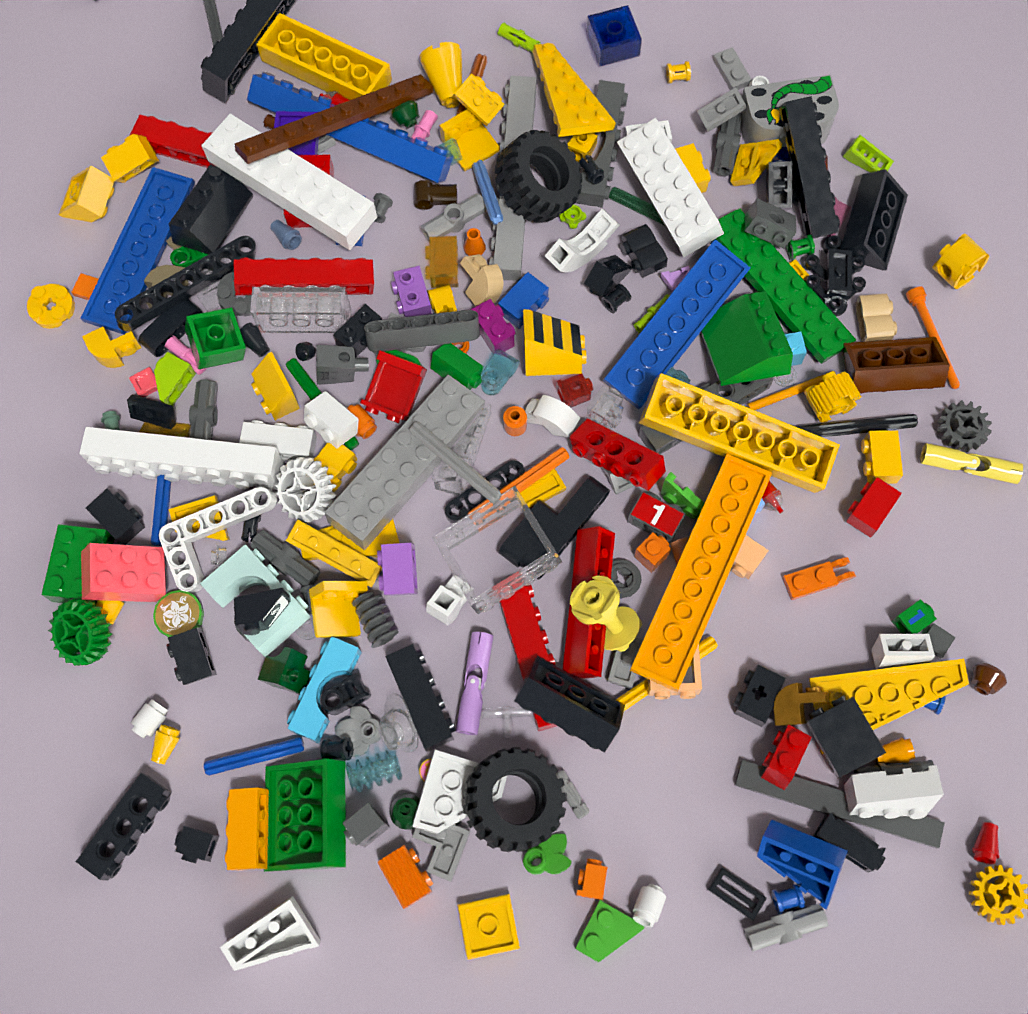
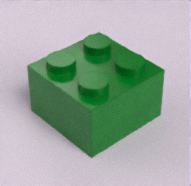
M232 307L186 316L185 331L198 370L238 362L244 359L246 347Z

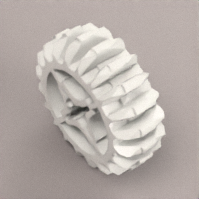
M310 457L296 458V460L288 461L287 465H283L280 468L281 472L275 475L279 480L273 484L278 488L275 495L279 496L280 499L276 504L283 505L281 512H289L288 518H296V521L298 519L300 521L312 522L321 519L325 515V511L333 503L331 499L335 498L337 494L332 492V489L337 485L331 484L330 480L334 476L327 475L328 467L321 468V461H314Z

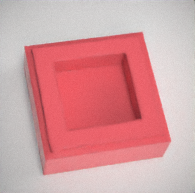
M150 367L129 377L140 397H146L158 390L155 375Z

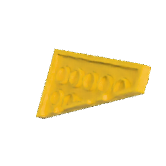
M553 43L534 45L532 53L536 66L541 71L540 79L545 84L544 92L549 108L554 113L553 121L558 126V137L614 130L616 125L614 119Z
M964 659L809 678L810 687H821V692H829V702L813 703L814 711L821 707L824 711L833 707L831 702L843 695L847 699L854 697L873 730L969 684Z

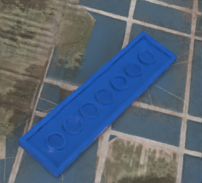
M155 167L151 168L82 313L81 320L83 322L104 327L107 330L123 335L126 334L127 331L121 330L116 323L115 310L119 305L146 290L147 286L144 280L148 273L155 269L167 245L166 241L171 237L169 222L195 185L192 178ZM127 314L121 317L123 321L132 319V316Z
M715 239L603 379V382L639 410L647 401L657 376L660 373L665 375L669 373L750 270V267Z

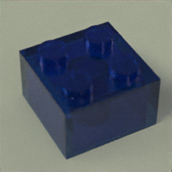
M629 5L587 16V35L599 66L640 56L642 38Z

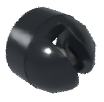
M302 342L297 344L295 353L300 361H307L315 356L316 349L312 343Z

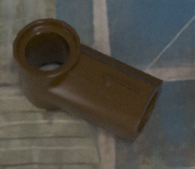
M419 180L414 183V206L417 209L429 210L434 205L457 204V184L433 185L428 180Z

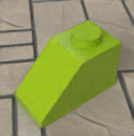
M169 352L157 361L156 368L154 369L160 401L173 406L196 374L189 363Z

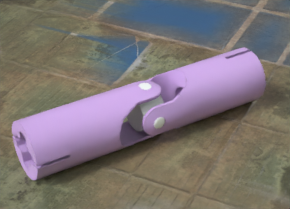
M472 632L464 678L465 690L461 697L456 725L457 733L478 735L483 705L481 692L486 685L493 643V635L488 633ZM474 669H482V679L475 675L470 676Z

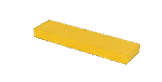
M298 519L286 539L292 545L354 579L367 581V586L371 588L383 569L377 562Z

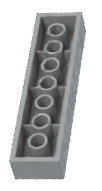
M447 375L325 511L327 522L365 551L381 533L383 528L443 462L414 437L409 428L415 422H419L453 450L485 414V401L450 375Z

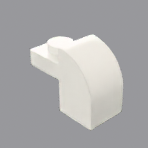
M543 395L541 399L532 398L525 410L527 423L543 425L555 436L570 438L580 420V417L569 406L547 395Z
M453 576L445 587L441 585L427 603L426 612L448 626L457 618L460 609L471 596L474 588Z

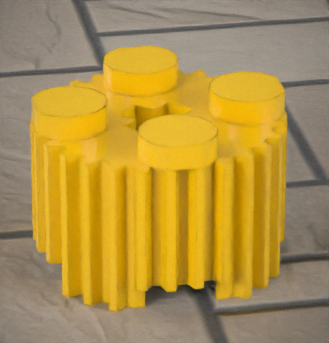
M835 371L827 373L822 377L823 382H820L818 385H812L804 391L806 399L822 423L830 421V416L841 412L845 414L853 410L857 405L855 401L860 400L862 397L851 377L846 372H841L837 375Z

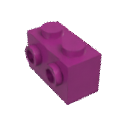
M489 299L471 309L478 313L480 335L495 357L515 346V329L510 322L506 323L503 318L504 313L498 304L494 305L492 300Z

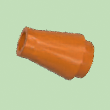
M471 228L467 231L464 251L468 256L482 255L486 250L485 242L480 235V231L476 228Z

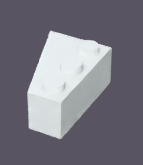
M937 765L928 766V771L912 773L911 768L902 769L903 774L886 776V771L851 775L844 785L849 815H859L861 818L877 815L890 819L899 816H910L912 819L925 817L944 795Z
M292 896L225 941L220 948L235 971L280 956H287L294 952L317 947L321 940Z

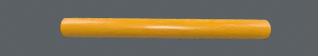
M826 374L746 404V407L758 410L800 394L808 387L823 382L822 377Z

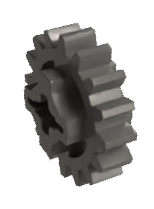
M961 400L957 406L951 403L948 409L945 408L943 410L942 416L937 421L942 425L938 427L937 431L944 433L940 438L941 440H949L948 447L954 444L957 450L964 447L965 451L969 452L972 447L977 450L981 444L988 440L987 437L992 432L988 427L992 424V421L985 420L988 413L980 412L982 406L974 408L971 401L966 406L963 400Z

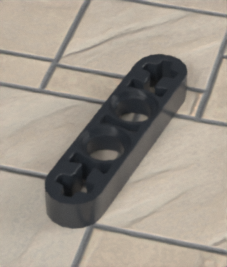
M509 461L485 477V479L489 482L493 480L499 481L502 484L500 489L507 485L504 478L510 475L511 468L514 470L519 469V476L525 472V468L519 461ZM514 474L507 478L508 484L517 478ZM472 486L446 505L445 515L450 523L459 524L469 518L467 513L479 505L469 502L471 494H480L482 496L480 503L487 498ZM463 500H465V504L470 510L467 511L466 507L462 508ZM455 508L456 510H459L460 508H462L460 510V516L457 517L455 514L451 516V509Z

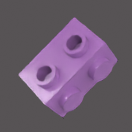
M420 265L393 272L395 281H391L394 295L399 294L400 300L396 301L399 315L404 314L405 317L432 314Z

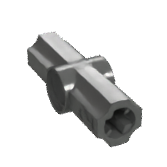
M740 113L721 124V131L718 133L715 151H717L713 171L718 176L726 177L727 175H732L734 170L735 156L738 153L741 138L739 132L742 115Z
M210 380L196 382L194 405H191L189 410L190 438L212 440L213 427L217 425L218 419L216 408L218 385L216 382Z
M264 530L257 533L253 538L250 547L253 550L256 548L283 575H289L303 587L316 583L320 571L302 559L301 555L289 545L280 543Z

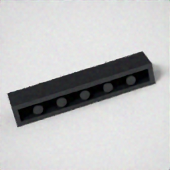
M812 96L787 101L779 106L789 159L792 161V174L805 236L811 235L813 239L833 235L839 232L840 220L838 215L835 214L834 206L836 201L830 189L831 175L829 170L826 169V151L821 145L822 130L820 125H817L816 103L813 102Z

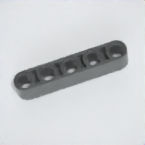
M474 310L377 320L367 323L364 327L367 347L372 352L466 342L480 337L478 313Z

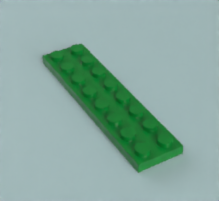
M740 208L718 219L724 234L716 238V240L750 267V270L745 275L746 279L758 292H767L774 311L793 333L802 332L805 346L820 364L842 352L844 343L856 341V338L817 294L806 285L801 276L770 242L745 232V213Z

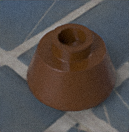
M980 663L973 667L972 683L978 693L986 696L995 694L1007 684L1006 675L997 667L988 663Z

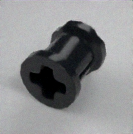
M619 283L609 295L601 297V301L604 307L614 314L620 305L625 301L629 302L632 297L628 289Z
M344 737L341 741L324 739L321 742L320 753L322 759L333 760L343 758V760L349 761L352 759L354 747L349 737Z

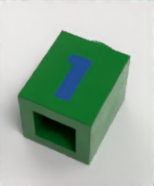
M920 599L891 622L901 634H918L937 620V618L934 616L935 613L932 607Z

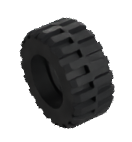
M530 130L517 137L498 155L497 164L495 165V174H497L495 182L500 188L498 192L506 200L505 204L508 207H512L514 209L513 212L518 216L522 215L525 220H533L536 223L552 221L572 207L579 199V194H581L583 178L579 172L581 170L580 164L576 162L574 152H571L568 149L569 146L565 142H561L558 136L550 135L549 132L542 130L540 132L539 130ZM530 165L538 169L543 175L547 189L535 179Z
M512 747L509 750L504 748L489 755L473 769V773L468 776L466 781L467 788L463 790L462 798L465 799L466 803L463 805V812L468 814L469 820L466 822L470 828L474 827L477 831L475 836L480 841L484 839L487 841V846L493 849L500 848L503 852H520L538 846L540 843L548 840L552 836V832L557 831L561 825L559 820L565 815L566 808L562 806L567 801V793H562L561 787L565 785L563 778L558 779L555 773L559 770L554 764L549 766L546 763L548 761L547 757L543 754L536 756L535 750L529 748L524 751L521 750V747ZM514 775L522 778L530 785L534 792L536 800L534 814L531 819L523 824L515 825L505 821L494 807L492 800L493 788L496 782L504 776Z

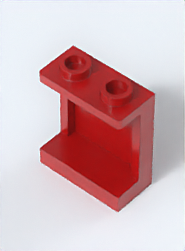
M380 350L377 356L379 364L364 400L361 399L360 404L366 406L365 411L378 415L379 411L387 414L386 419L393 422L407 421L427 369Z

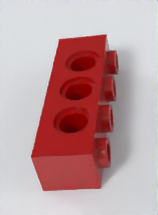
M588 418L570 436L572 451L580 458H586L597 467H603L611 471L613 475L630 481L636 487H642L649 491L666 472L663 455Z

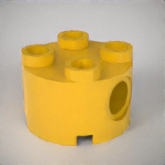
M964 233L953 245L947 244L939 252L941 258L934 263L932 269L954 289H959L975 277L973 273L976 270L980 272L984 268L990 256Z

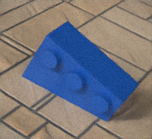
M771 819L762 837L757 857L784 878L788 876L799 885L798 889L805 894L809 892L821 902L820 906L827 910L848 851Z

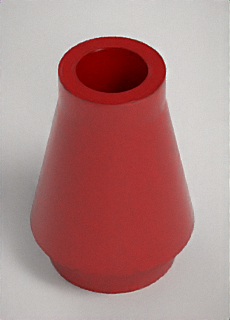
M982 823L980 833L972 849L976 861L985 864H995L996 859L1000 857L998 826L996 824Z

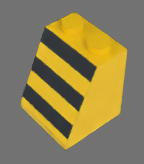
M528 309L523 310L526 376L582 374V364H586V350H582L585 349V336L580 335L579 325Z

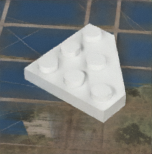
M434 750L412 827L438 834L468 817V814L463 812V805L466 804L465 799L462 798L463 790L467 788L466 781L468 776L473 773V769L479 763ZM507 776L499 779L494 785L492 792L493 802L502 797Z

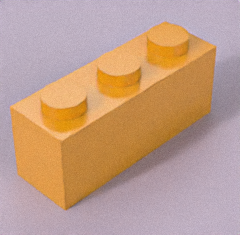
M258 787L229 789V796L226 801L228 823L225 830L228 838V846L225 852L227 870L267 869L268 789Z

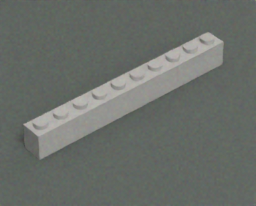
M510 76V85L506 84L505 98H508V103H504L503 116H506L507 120L506 122L502 121V135H505V140L500 142V153L521 134L533 130L536 77ZM497 185L496 191L498 192V190L500 189L499 185ZM500 196L497 198L503 215V221L497 225L493 224V231H496V237L491 239V251L495 252L494 257H490L489 265L497 264L499 266L503 280L519 281L521 279L526 220L523 219L522 215H516L513 212L514 209L505 204L506 200L504 197Z

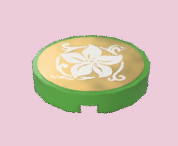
M181 590L172 591L164 595L155 605L153 613L155 626L160 633L167 637L196 627L199 628L204 617V611L198 598L189 592Z

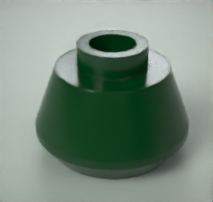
M409 100L398 105L392 110L391 118L400 127L405 126L406 129L413 127L418 123L417 119L419 118L417 102Z
M402 794L392 802L389 812L390 818L398 828L404 830L414 828L412 824L420 800L417 796Z

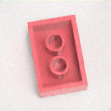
M89 543L81 552L82 600L157 602L166 595L163 547Z

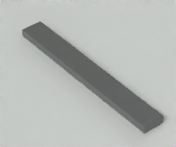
M744 760L740 763L735 782L737 787L824 814L831 812L834 817L929 847L940 848L944 822L928 817L912 819L910 816H899L890 819L877 815L869 818L849 815L844 791L796 776L793 777L787 788L783 790L761 778L766 767Z

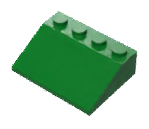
M766 291L745 294L721 306L701 331L721 386L791 374L793 352Z
M321 759L265 766V789L269 790L268 862L267 869H264V872L346 867V836L343 833L346 830V827L343 825V822L346 821L345 761Z

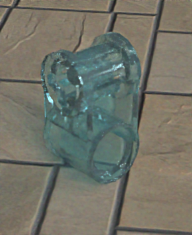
M498 349L481 373V388L483 392L487 395L498 394L509 378L514 375L520 361Z

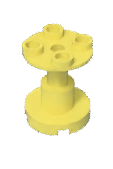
M605 576L592 577L594 580L588 583L584 580L574 589L570 597L573 615L584 624L592 625L598 623L606 626L605 650H618L620 652L627 650L630 643L639 633L642 626L641 619L633 609L618 607L620 592L611 579Z

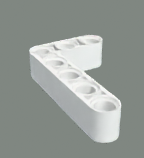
M263 487L254 488L163 526L159 532V539L177 587L185 592H198L203 588L200 583L204 580V576L192 542L272 510L277 503L275 493ZM266 493L268 500L266 504L260 505L259 497ZM244 502L245 511L238 515L237 506ZM221 511L223 518L220 523L216 524L214 517L216 513ZM199 521L200 529L194 533L192 525L194 522ZM173 530H176L177 539L171 542L170 534ZM182 552H184L186 555V560L182 565H180L178 562V557ZM193 575L194 584L189 588L186 580L188 576Z

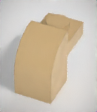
M480 254L464 257L460 264L473 279L465 292L475 306L489 299L495 304L503 290V275L497 264L488 265Z

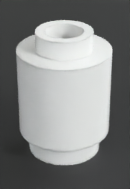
M151 699L148 704H144L131 721V724L134 725L132 731L142 738H145L146 735L152 737L166 719L165 714L168 710Z
M654 884L641 887L633 909V920L645 927H653L654 923L658 922L666 900V895L663 893L662 888Z

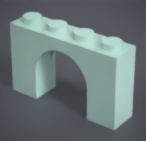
M245 544L200 584L222 608L230 603L234 597L251 586L264 585L270 587V590L284 588L291 597V602L268 630L260 631L257 635L244 634L254 647L266 657L311 616L305 611L309 606L298 595L294 598L290 594L294 591L285 580L282 582L277 580L276 577L279 573L271 564L265 566L262 563L265 558L256 548L251 551Z

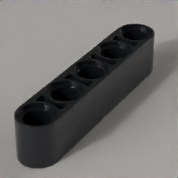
M590 476L525 554L519 566L540 580L575 538L577 530L584 527L605 501L611 490Z

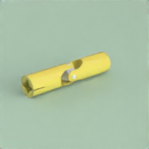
M925 443L921 452L920 463L948 470L961 469L968 474L1018 484L1023 474V464L974 453L966 454L957 449ZM980 461L984 463V471H976Z

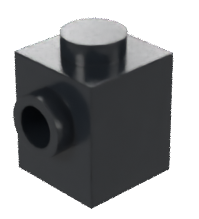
M184 826L183 830H180L175 838L174 845L177 846L175 852L182 854V860L195 864L197 859L211 862L219 836Z

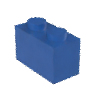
M527 272L498 302L504 313V318L520 329L524 325L523 310L528 309L536 312L539 308H544L549 301V287Z

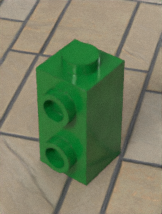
M451 343L444 344L433 352L430 369L444 379L447 375H450L469 390L475 389L481 384L483 366Z

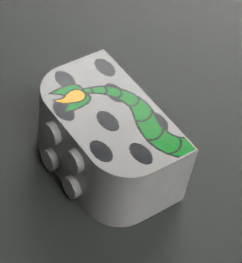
M831 74L744 87L742 98L747 107L746 110L740 113L742 115L740 127L745 144L779 139L782 147L777 154L787 153L779 106L787 101L812 96V100L817 106V125H820L822 130V137L820 138L822 145L828 138L839 108Z

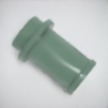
M104 412L101 422L104 423L105 429L120 430L118 423L120 416L117 415V412Z

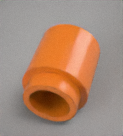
M350 405L346 408L359 419L356 435L363 439L369 438L377 429L375 420L360 405Z
M512 406L504 412L503 422L506 433L511 436H520L526 431L527 414L523 408Z

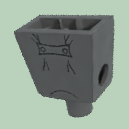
M316 345L317 385L353 382L355 372L369 371L368 358H355L353 347Z

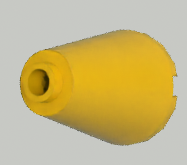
M442 42L439 43L440 47L433 49V46H429L424 49L419 55L420 62L441 104L447 108H454L460 103L453 95L462 85V50L457 43Z

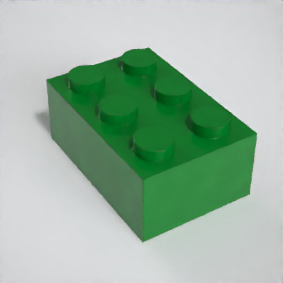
M58 524L41 595L51 602L57 603L81 599V552L89 543L113 544L115 538L105 529Z

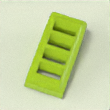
M861 135L850 144L842 156L868 172L883 169L888 171L894 162ZM880 162L883 163L881 168L878 167Z

